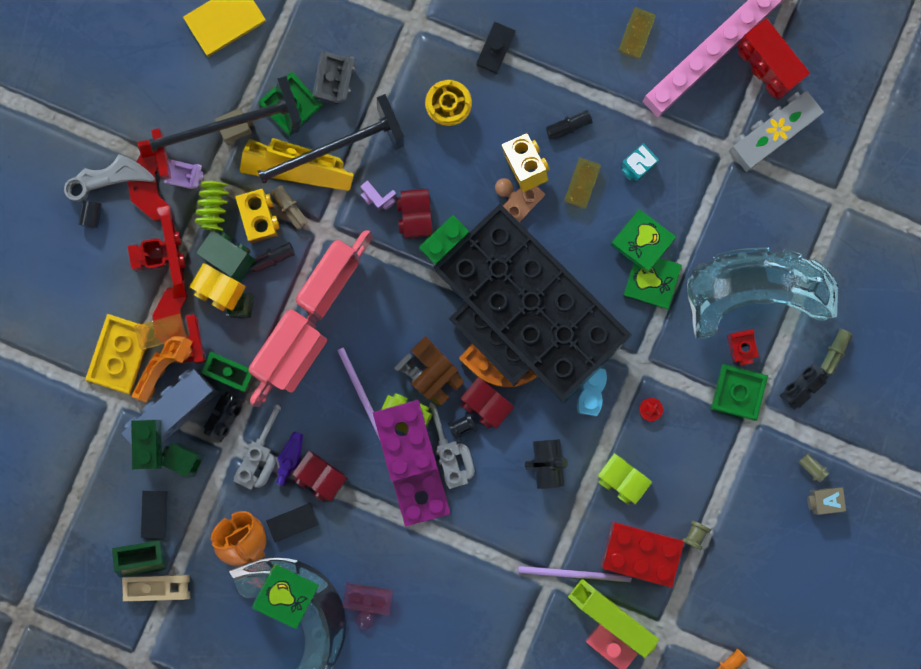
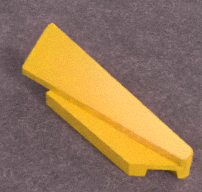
M272 138L269 146L249 139L242 152L240 172L259 176L258 170H267L312 151V149ZM326 154L272 178L349 191L354 174L346 172L343 168L344 162L339 157Z

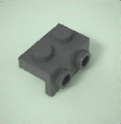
M322 51L320 53L312 97L335 104L345 102L351 92L349 83L350 77L353 76L355 71L354 57H343Z

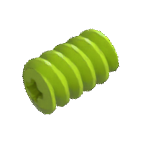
M203 181L200 183V186L206 190L200 191L199 196L204 199L199 200L197 203L202 209L196 210V214L202 218L195 219V223L201 226L199 227L201 229L222 232L223 228L217 225L218 223L225 222L223 218L219 217V214L226 213V210L222 209L220 205L228 203V201L222 199V196L229 195V192L224 190L223 187L230 185L216 181Z

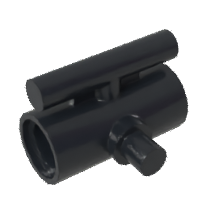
M560 439L533 441L534 458L525 462L526 470L536 472L537 489L564 486L563 468L567 467L568 461L566 458H562Z

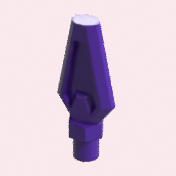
M293 432L277 458L280 467L277 472L279 474L276 481L277 484L285 486L287 478H290L292 471L298 467L303 434Z

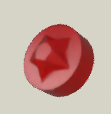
M647 398L640 403L639 414L644 420L655 421L662 416L663 406L658 399Z

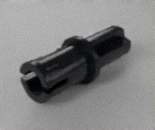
M585 110L571 117L565 116L564 120L547 126L546 132L550 139H554L569 132L573 134L574 130L592 124L593 121L589 111Z
M287 242V244L271 250L269 248L266 253L254 257L256 260L250 267L251 270L256 272L270 265L277 266L278 262L295 256L292 244Z

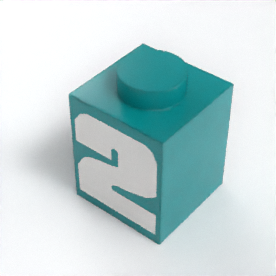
M643 143L621 163L620 166L623 168L621 171L627 179H633L637 182L658 163L659 159Z

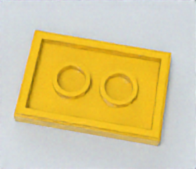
M210 0L183 16L207 57L267 22L254 0Z
M107 314L85 381L131 395L153 328Z

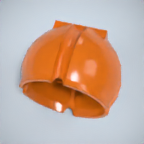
M239 511L233 513L231 520L224 518L217 524L211 534L210 540L212 541L215 554L227 565L240 568L265 557L266 533L264 526L259 519L252 516L249 512Z

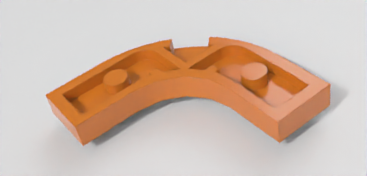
M180 336L168 339L164 343L161 354L156 352L149 361L131 397L145 403L151 399L155 393L156 388L154 386L158 378L163 376L166 367L170 363H183L189 357L192 350L190 346L193 341Z
M473 344L459 358L476 376L498 387L521 386L537 377L530 371L513 386Z

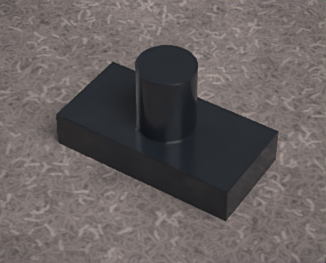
M494 21L476 66L498 74L516 30Z

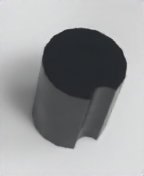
M83 200L78 225L97 229L102 204Z

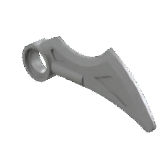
M118 154L115 161L107 168L102 170L85 168L75 178L69 179L65 183L64 193L69 199L75 202H82L89 197L91 190L120 182H155L156 179L148 170L134 160ZM75 184H81L83 187L82 193L78 196L72 194V187Z

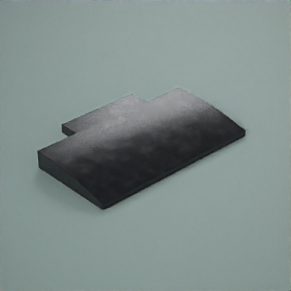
M501 204L491 211L433 267V270L465 302L449 320L513 386L532 371L565 403L632 336Z

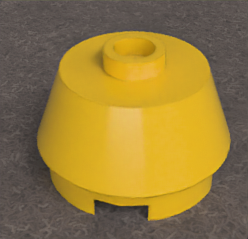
M443 80L430 88L426 95L425 107L428 115L436 123L453 126L467 118L471 111L472 99L468 89L460 82Z

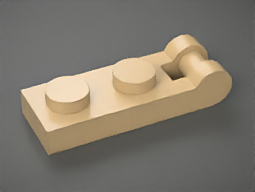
M190 575L122 577L123 601L190 599V591H188ZM172 583H178V592H172Z

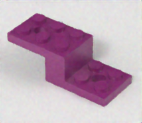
M419 400L372 412L405 527L451 514ZM400 422L406 423L409 427V431L405 436H399L395 432V427ZM418 491L427 492L429 499L425 504L416 502L415 494Z

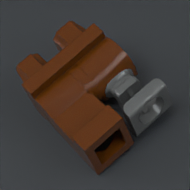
M424 336L411 352L426 368L420 371L414 365L412 355L408 353L394 369L397 372L406 373L412 379L410 383L425 398L431 399L441 406L449 397L440 388L447 382L456 391L464 381L457 373L458 369L427 336Z

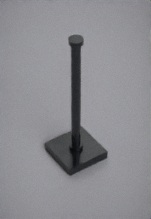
M287 76L277 78L276 94L279 100L277 104L155 140L150 138L149 142L152 151L157 152V149L278 113L284 115L290 134L299 132L301 118Z
M386 94L377 97V110L381 117L378 123L267 170H258L262 183H267V180L381 131L388 133L395 150L404 147V134Z

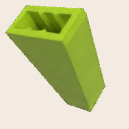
M584 579L579 581L568 598L582 611L644 658L655 650L657 642L660 640Z

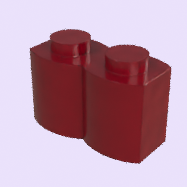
M429 189L401 191V197H397V210L402 211L403 220H398L399 233L404 234L405 240L429 238L432 235Z
M479 377L460 398L464 402L461 406L470 414H473L474 411L482 417L479 421L488 429H491L492 426L497 429L515 408Z
M308 451L292 474L296 477L295 482L305 489L308 486L316 491L314 496L323 502H326V500L333 501L348 480L346 475L312 451Z

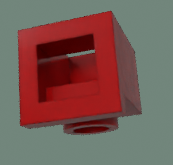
M754 329L727 335L732 361H739L740 366L754 363L753 358L759 357ZM743 343L748 345L749 350L747 352L741 349Z

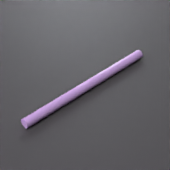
M343 347L337 351L379 438L372 413L374 411Z
M518 567V573L619 582H631L632 580L631 576L621 574Z

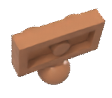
M506 178L499 179L495 184L496 193L501 197L509 198L503 207L518 222L546 195L537 186L525 192L520 187L515 192L512 182Z

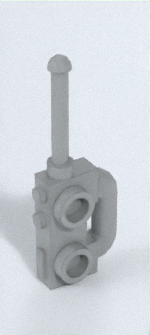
M431 402L429 408H431L440 439L436 454L440 456L438 461L443 466L446 485L451 489L468 484L467 480L471 479L475 473L470 450L466 445L457 444L456 441L448 443V440L445 439L436 408L437 404ZM461 454L465 470H459L456 455Z
M280 405L274 406L260 438H257L256 442L252 441V443H249L248 451L243 455L244 460L234 476V482L252 490L253 487H263L274 469L275 458L270 453L271 449L264 447L277 414L279 410L281 411ZM260 462H266L258 478L254 474Z

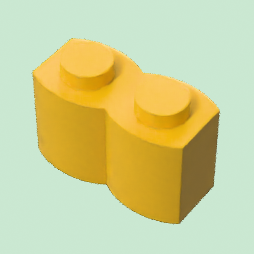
M203 263L190 288L195 290L194 295L205 302L208 298L213 300L211 305L222 311L228 308L233 311L246 286Z

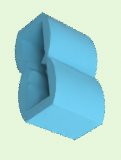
M600 368L581 387L582 392L577 399L578 414L594 417L599 414L603 401L601 392L607 380L605 369Z

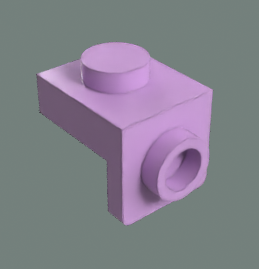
M169 160L171 179H166L164 183L187 189H194L200 185L203 179L202 165Z
M369 181L360 186L363 191L361 194L362 198L368 205L373 203L379 211L383 208L387 210L396 203L395 198L397 194L394 190L382 198Z

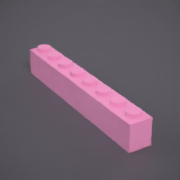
M748 0L645 96L642 102L659 118L727 55L748 31L763 21L784 0Z

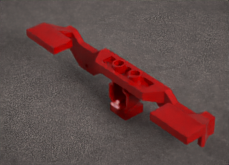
M160 128L151 130L154 140L164 137ZM149 140L137 142L140 156L136 162L148 170L155 179L158 169L159 175L163 180L171 179L166 146L157 149V152H153ZM157 180L155 182L127 181L131 202L152 220H161L165 239L164 242L158 238L142 241L141 246L137 244L127 246L131 269L137 272L144 270V266L147 269L165 267L169 261L172 276V288L165 290L152 314L156 338L163 344L174 336L185 337L193 341L190 346L192 348L191 353L183 363L194 361L196 364L205 363L199 321L195 314L186 316L189 336L184 330L181 309L188 295L182 268H186L184 255L179 252L178 245H182L179 231H175L171 206L160 198Z

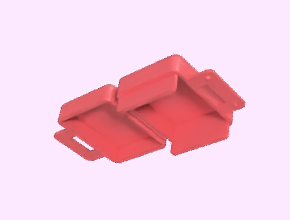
M363 231L352 248L341 240L334 241L296 297V303L309 313L308 319L294 310H288L249 366V373L261 381L250 398L252 406L260 407L266 401V397L273 387H278L281 390L285 389L291 393L295 391L327 343V338L315 330V323L325 316L361 261L360 257L373 239L371 231Z

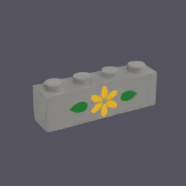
M808 91L801 95L799 92L795 93L787 100L789 103L783 109L778 106L769 113L770 119L766 122L760 120L750 128L753 132L747 136L741 134L732 141L734 146L729 151L746 172L824 113Z

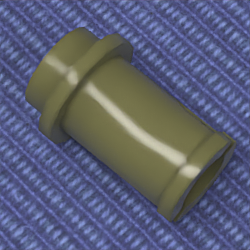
M809 452L798 462L799 465L813 476V481L817 480L820 483L829 474L826 470L827 467L820 465Z

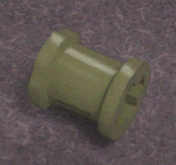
M692 520V527L687 537L682 540L701 551V544L711 529Z

